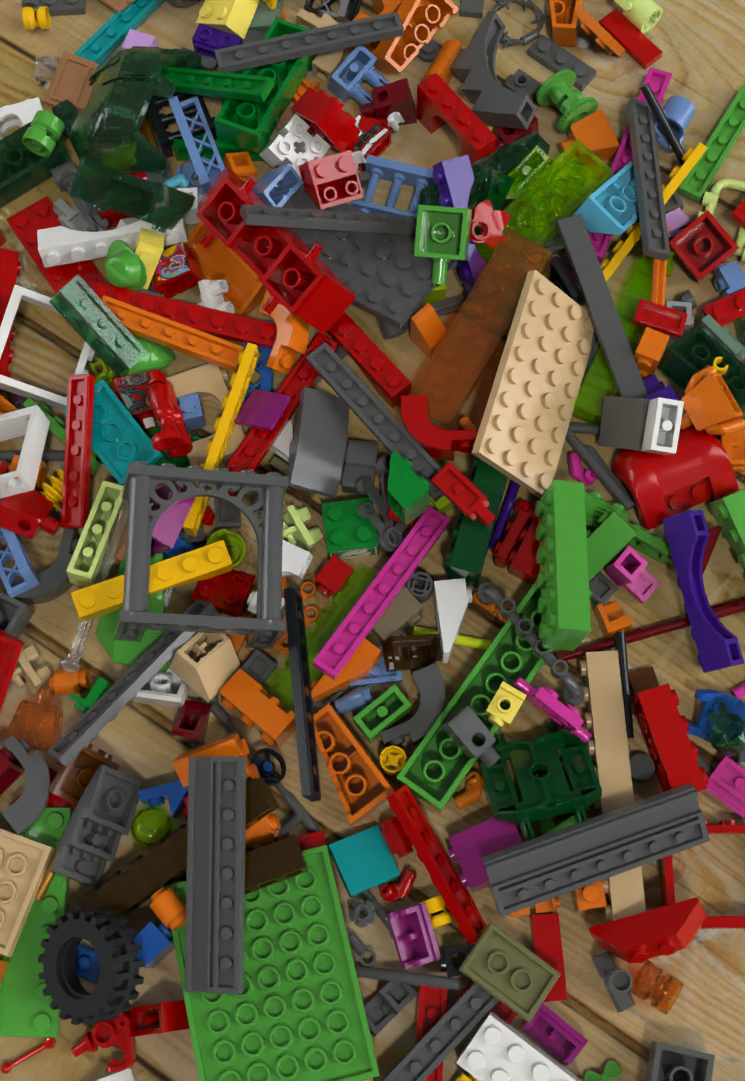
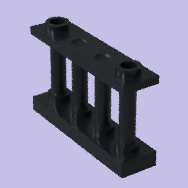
M187 56L182 57L185 68L196 69L194 64L190 65ZM143 70L134 72L140 94L165 158L173 156L171 146H173L174 139H183L180 130L173 133L171 131L166 132L165 130L168 124L176 122L174 114L164 115V113L159 114L158 112L161 106L170 104L169 98L177 96L180 101L197 96L214 140H217L214 123L215 116L210 117L202 95L173 92L161 97H157V95L152 96V92H155V90H152L147 83L150 78H145ZM196 105L183 109L184 116L188 118L195 116L197 113ZM195 126L192 136L204 133L206 131L205 129Z

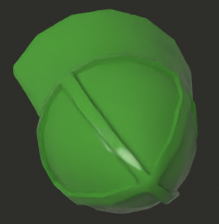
M126 332L129 341V366L123 368V377L156 369L161 371L175 360V356L170 348Z

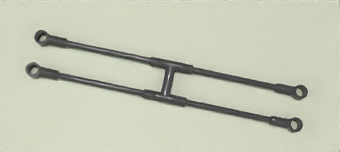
M215 696L213 698L215 703L211 706V712L232 734L238 732L240 739H242L243 736L230 722V717L219 705V701ZM189 743L193 749L201 747V745ZM247 743L249 756L252 757L256 752ZM270 777L272 781L278 780L276 778ZM280 782L274 785L283 796V801L294 813L281 824L278 836L290 832L300 822L310 833L321 830L291 792L288 793ZM368 890L363 892L362 895L366 900L374 904L375 911L377 912L376 915L385 924L393 939L386 915L389 912L385 907L382 908ZM346 926L349 943L359 955L361 964L367 967L372 966L376 961L375 953L367 949L359 937ZM367 952L373 955V961L369 964L364 963L362 959L363 955Z

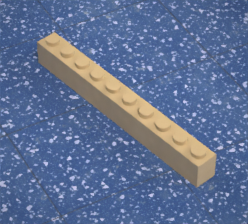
M618 650L586 652L583 660H579L580 676L585 677V686H582L585 692L583 702H587L588 712L584 713L585 728H590V733L592 734L591 739L587 741V749L589 754L593 756L594 769L602 788V796L593 803L594 810L598 809V815L634 803ZM641 866L602 880L608 903L604 907L605 922L646 912Z

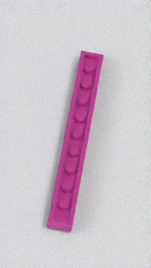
M650 67L643 85L649 83L661 106L672 73ZM640 92L637 100L647 103L644 95ZM629 123L606 182L633 160ZM588 231L598 261L602 263L612 234L591 233Z

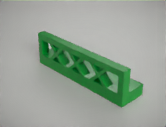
M205 133L193 137L202 141ZM174 139L173 149L176 161H189L190 155L184 140ZM219 139L214 140L222 161L225 160L226 153L247 151L252 161H265L256 152ZM204 147L200 157L212 159L214 152Z

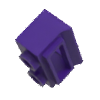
M200 23L192 37L195 52L216 59L214 50L241 45L242 37Z

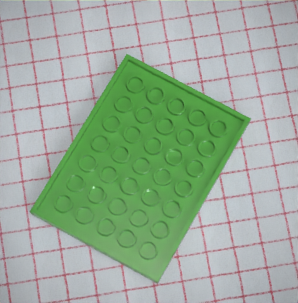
M327 845L302 851L308 868L307 872L245 895L243 993L185 992L186 923L176 931H172L199 1081H363L380 1076ZM187 880L163 886L166 890L173 888L186 905Z

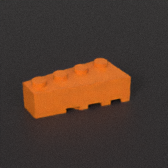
M548 0L553 42L562 46H576L581 21L576 15L583 8L584 0Z

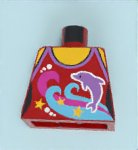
M184 242L168 245V248L163 250L153 274V289L163 294L165 298H171L197 286L199 281L204 280L195 251Z

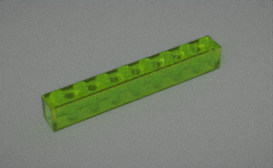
M670 251V256L667 259L666 276L668 277L671 276L676 263L672 262L675 254ZM642 254L617 308V313L633 356L639 345L636 343L638 336H643L646 329L632 324L637 304L640 298L650 301L653 258ZM601 345L573 403L574 410L572 416L592 425H598L600 419H602L604 395L617 396L618 394Z

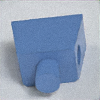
M289 163L265 173L258 180L252 191L267 206L282 207L304 182Z

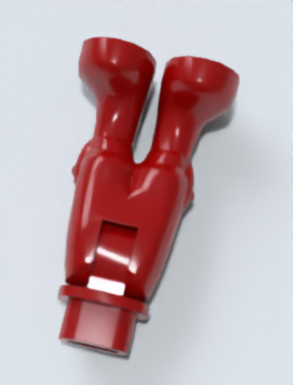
M151 370L149 372L151 380L148 382L149 401L155 418L161 424V431L156 433L151 439L152 448L157 451L167 450L168 456L171 458H180L188 455L193 448L192 441L184 426V416L179 408L173 386L166 380L164 373L159 370Z

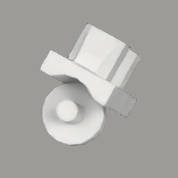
M201 280L198 282L201 302L196 305L235 314L233 304L230 301L224 302L223 294L229 290L226 280Z

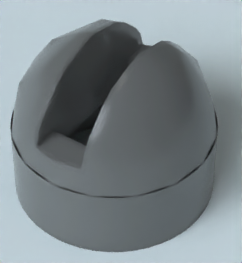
M689 290L682 292L676 299L679 302H691L692 309L697 307L695 299Z

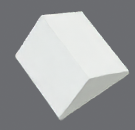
M170 669L158 671L154 679L146 683L137 692L133 701L135 703L182 709L185 700H188L190 686Z

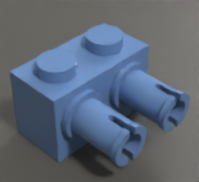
M358 45L332 74L327 88L342 101L346 102L348 99L353 98L361 105L373 102V97L361 87L363 82L367 81L374 88L391 82L387 81L375 70L378 58L363 45Z

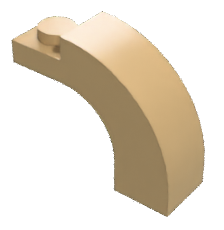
M301 8L296 14L297 25L311 30L338 24L327 13L319 19L314 13L307 12ZM345 48L318 54L312 61L313 77L328 85L332 74L345 61Z

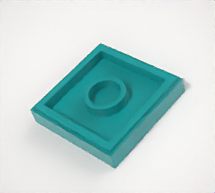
M378 825L334 842L327 847L349 898L396 879L401 875L380 833L381 830Z

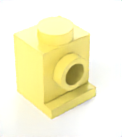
M502 682L485 712V715L489 716L488 721L497 727L502 728L504 725L509 728L527 695ZM505 701L509 703L510 708L503 710L500 707V703Z

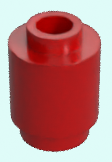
M397 816L391 817L380 824L382 829L380 833L392 856L398 854L399 858H402L414 851L413 844L405 835Z

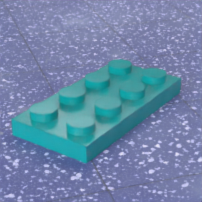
M104 379L94 385L91 447L118 483L123 486L128 463L133 464L136 461H145L149 465H153L163 455L160 451L152 448L151 439ZM65 407V408L63 409V411H64L66 414H67V407Z

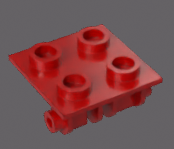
M231 570L210 579L201 580L198 582L190 602L194 603L197 599L211 603L215 609H219V614H223L225 611L227 615L243 617L245 607L243 606L256 576Z

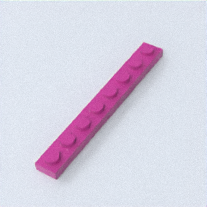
M429 507L316 656L312 663L313 667L333 680L337 678L443 534L451 519L432 507Z

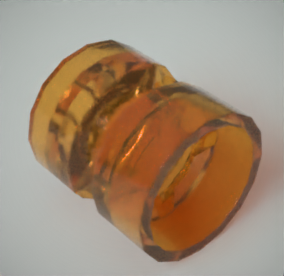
M647 960L634 979L630 992L643 1001L649 999L652 1007L663 1014H667L676 1002L682 990L683 982L671 974L663 975L662 968ZM654 981L658 982L655 990L653 991L650 988L652 987Z

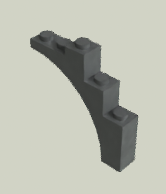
M488 11L468 49L459 50L450 68L459 81L463 83L461 90L469 101L474 104L472 111L486 126L527 130L538 109L527 94L513 92L497 82L495 59L499 41L506 26L495 11Z

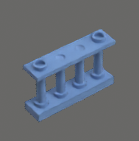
M367 155L365 171H369L370 179L363 200L352 201L353 207L365 213L417 216L418 205L421 204L425 190L438 192L435 206H441L439 202L440 193L438 185L433 180L432 169ZM380 179L393 182L385 206L372 203ZM402 185L416 187L408 212L395 209Z

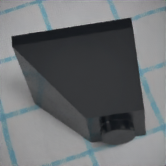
M551 257L546 278L578 303L581 290L569 258Z

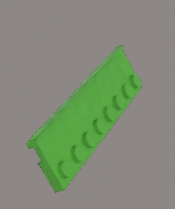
M46 808L36 824L21 836L56 849L73 814V808ZM11 826V833L17 834ZM55 874L43 900H34L12 957L2 955V960L10 963L0 985V1037H59V1015L61 1009L52 1010L49 1006L52 1002L51 996H44L42 990L46 988L45 979L39 980L38 973L43 972V963L38 962V957L45 953V948L41 946L43 939L50 938L47 932L48 928L58 925L56 919L67 915L69 878Z

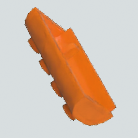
M200 220L185 244L197 254L204 280H226L229 290L223 294L224 301H230L238 315L246 316L250 314L263 300L267 288L259 281L261 278L232 248L226 247L220 239L214 238L207 248H204L198 242L207 232L204 223Z

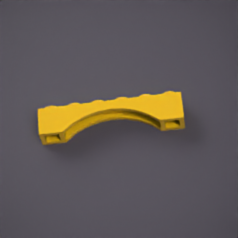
M224 540L150 565L149 595L183 584L207 580L231 571L232 561ZM124 574L71 592L81 624L105 616L123 607Z

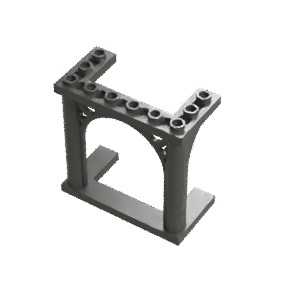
M136 461L133 464L128 463L122 489V499L128 500L123 609L120 610L116 623L114 640L141 642L146 629L247 635L246 647L272 649L286 631V620H281L283 498L289 486V476H281L277 472H269L266 475L255 474L252 470L229 472L226 468L205 470L200 466L180 468L170 463H164L160 466L149 465L145 461ZM157 485H164L169 488L172 494L171 499L164 500L156 494L155 487ZM175 486L179 488L186 487L187 490L185 492H178ZM204 489H211V491L205 492ZM228 490L231 492L240 491L236 497L228 494ZM248 492H253L250 498V506H245L242 503V497ZM199 496L214 497L230 503L246 516L255 531L258 543L256 618L148 612L152 533L157 521L168 508L187 498ZM154 503L160 505L158 510H151ZM262 510L259 511L260 519L254 517L253 512Z

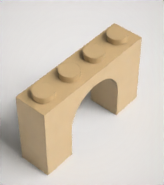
M211 363L166 378L173 386L179 406L178 397L198 393L201 402H211L222 409L223 399L231 391V389H227L225 384L229 382L225 368L220 369L219 366ZM235 424L221 467L228 463L248 434V432H243L242 425ZM215 433L192 442V451L187 455L191 466H200L201 463L205 464L208 456L206 455L207 444L209 440L213 441Z

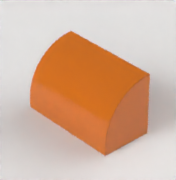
M447 40L444 42L421 82L437 73L447 85L449 84L454 75L450 67L459 50L462 49L461 41Z

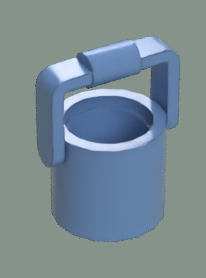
M672 96L668 99L662 110L681 144L685 138L684 132L696 110L693 103L682 96ZM654 117L656 142L667 153H673L670 144Z

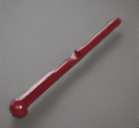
M741 596L737 600L712 606L711 608L717 618L743 611L745 613V596ZM685 614L684 618L645 629H635L633 632L625 634L626 644L690 627L689 617ZM615 637L577 647L574 651L565 650L555 653V657L557 660L568 661L582 657L586 652L611 649L616 647Z

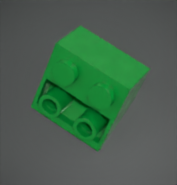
M395 451L391 454L387 488L389 508L406 526L430 507V485L422 475L417 476L412 471L413 466L405 456L400 457Z

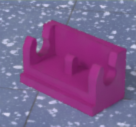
M426 903L410 905L386 914L402 969L413 966L418 967L441 959Z
M543 1003L530 1023L525 1021L521 1027L566 1066L573 1062L588 1042V1040Z

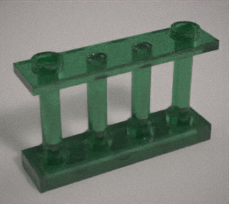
M79 274L57 292L58 294L49 301L117 377L126 369L130 370L148 354L147 350Z

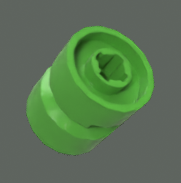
M39 110L31 122L32 127H29L25 132L22 143L32 153L41 157H50L56 146L55 141L59 140L65 125L54 114Z

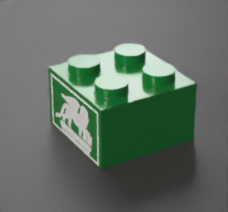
M370 498L321 504L328 559L333 554L340 560L379 555L377 530L369 519H362L357 511L358 506L363 503L370 502L373 504Z

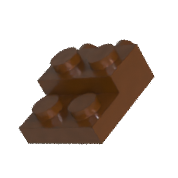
M88 743L79 752L78 757L66 766L56 762L61 767L47 791L77 806L99 765L108 766L118 771L120 765L111 761L113 758L111 754L101 749L97 753L92 751L93 745Z

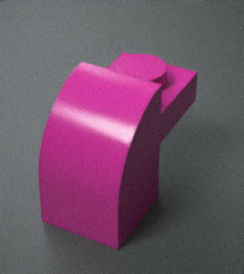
M630 545L624 547L606 567L607 574L618 587L623 586L640 603L645 602L660 584L644 569L648 562Z

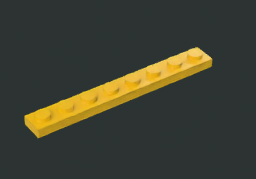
M701 142L695 149L692 147L688 149L682 157V160L685 162L681 168L677 165L668 176L671 179L667 186L662 184L664 205L708 147ZM635 222L626 231L629 237L625 242L620 239L612 250L615 254L611 260L606 258L600 267L606 282L641 237L640 222Z
M247 343L245 351L241 350L239 354L238 365L240 366L237 373L234 372L232 374L230 394L225 395L223 399L222 409L224 411L221 418L218 417L216 419L213 441L209 440L207 444L206 455L208 456L206 462L200 465L205 470H214L221 467L236 424L235 419L241 410L260 356L256 344ZM204 489V491L210 492L211 489ZM199 496L195 498L183 524V529L187 535L196 537L210 497Z

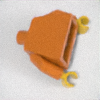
M716 357L712 366L708 365L692 375L685 389V396L681 399L686 410L682 413L681 429L684 430L694 424L697 431L705 430L710 435H729L744 429L745 416L743 419L739 418L744 414L721 376L727 372L729 365H726L724 368H719L716 365L722 361L723 357Z

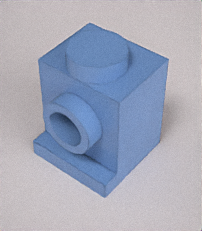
M736 261L730 264H720L714 269L716 274L714 285L716 290L722 293L723 298L745 288V275Z
M198 393L178 397L179 408L184 416L183 420L186 430L190 431L207 427Z

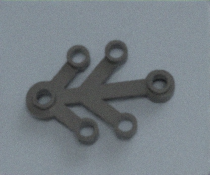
M391 454L378 458L375 464L377 473L381 475L382 497L375 489L374 483L370 478H363L356 485L358 492L362 495L367 494L383 516L382 522L375 513V507L370 502L358 506V515L362 519H369L378 532L380 546L387 552L397 550L402 543L401 533L409 527L398 522L393 526V521L387 518L390 510L387 488Z

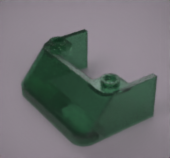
M82 157L80 158L70 192L72 197L93 203L92 209L106 213L107 209L146 221L152 224L151 229L166 233L167 229L172 230L191 209L195 200V196L159 182L157 184Z

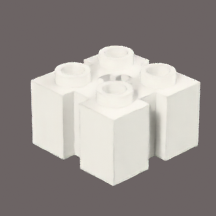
M295 113L282 124L275 133L276 137L268 142L259 156L272 168L277 165L281 167L290 163L301 178L298 166L308 161L322 158L331 146L317 133L311 136L307 132L310 126Z

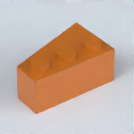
M241 668L218 691L223 698L220 702L231 712L236 709L242 715L240 720L247 727L252 729L255 726L262 733L259 737L270 747L275 744L280 748L296 730L295 713L292 710L288 711L280 704V700L275 696L272 697Z

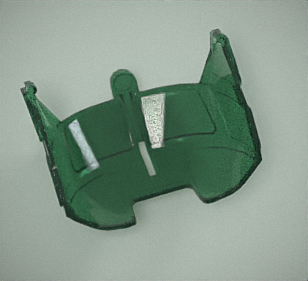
M132 46V48L119 50L97 65L88 79L90 86L94 84L88 103L74 117L71 127L72 144L81 164L106 172H159L164 174L168 165L167 157L158 152L141 134L139 128L153 93L170 98L176 91L174 82L160 75L162 66L200 70L201 56L196 52L183 49Z

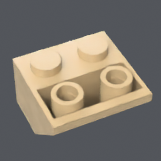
M198 632L176 651L169 669L209 703L227 681L241 668V664L230 638L225 634Z

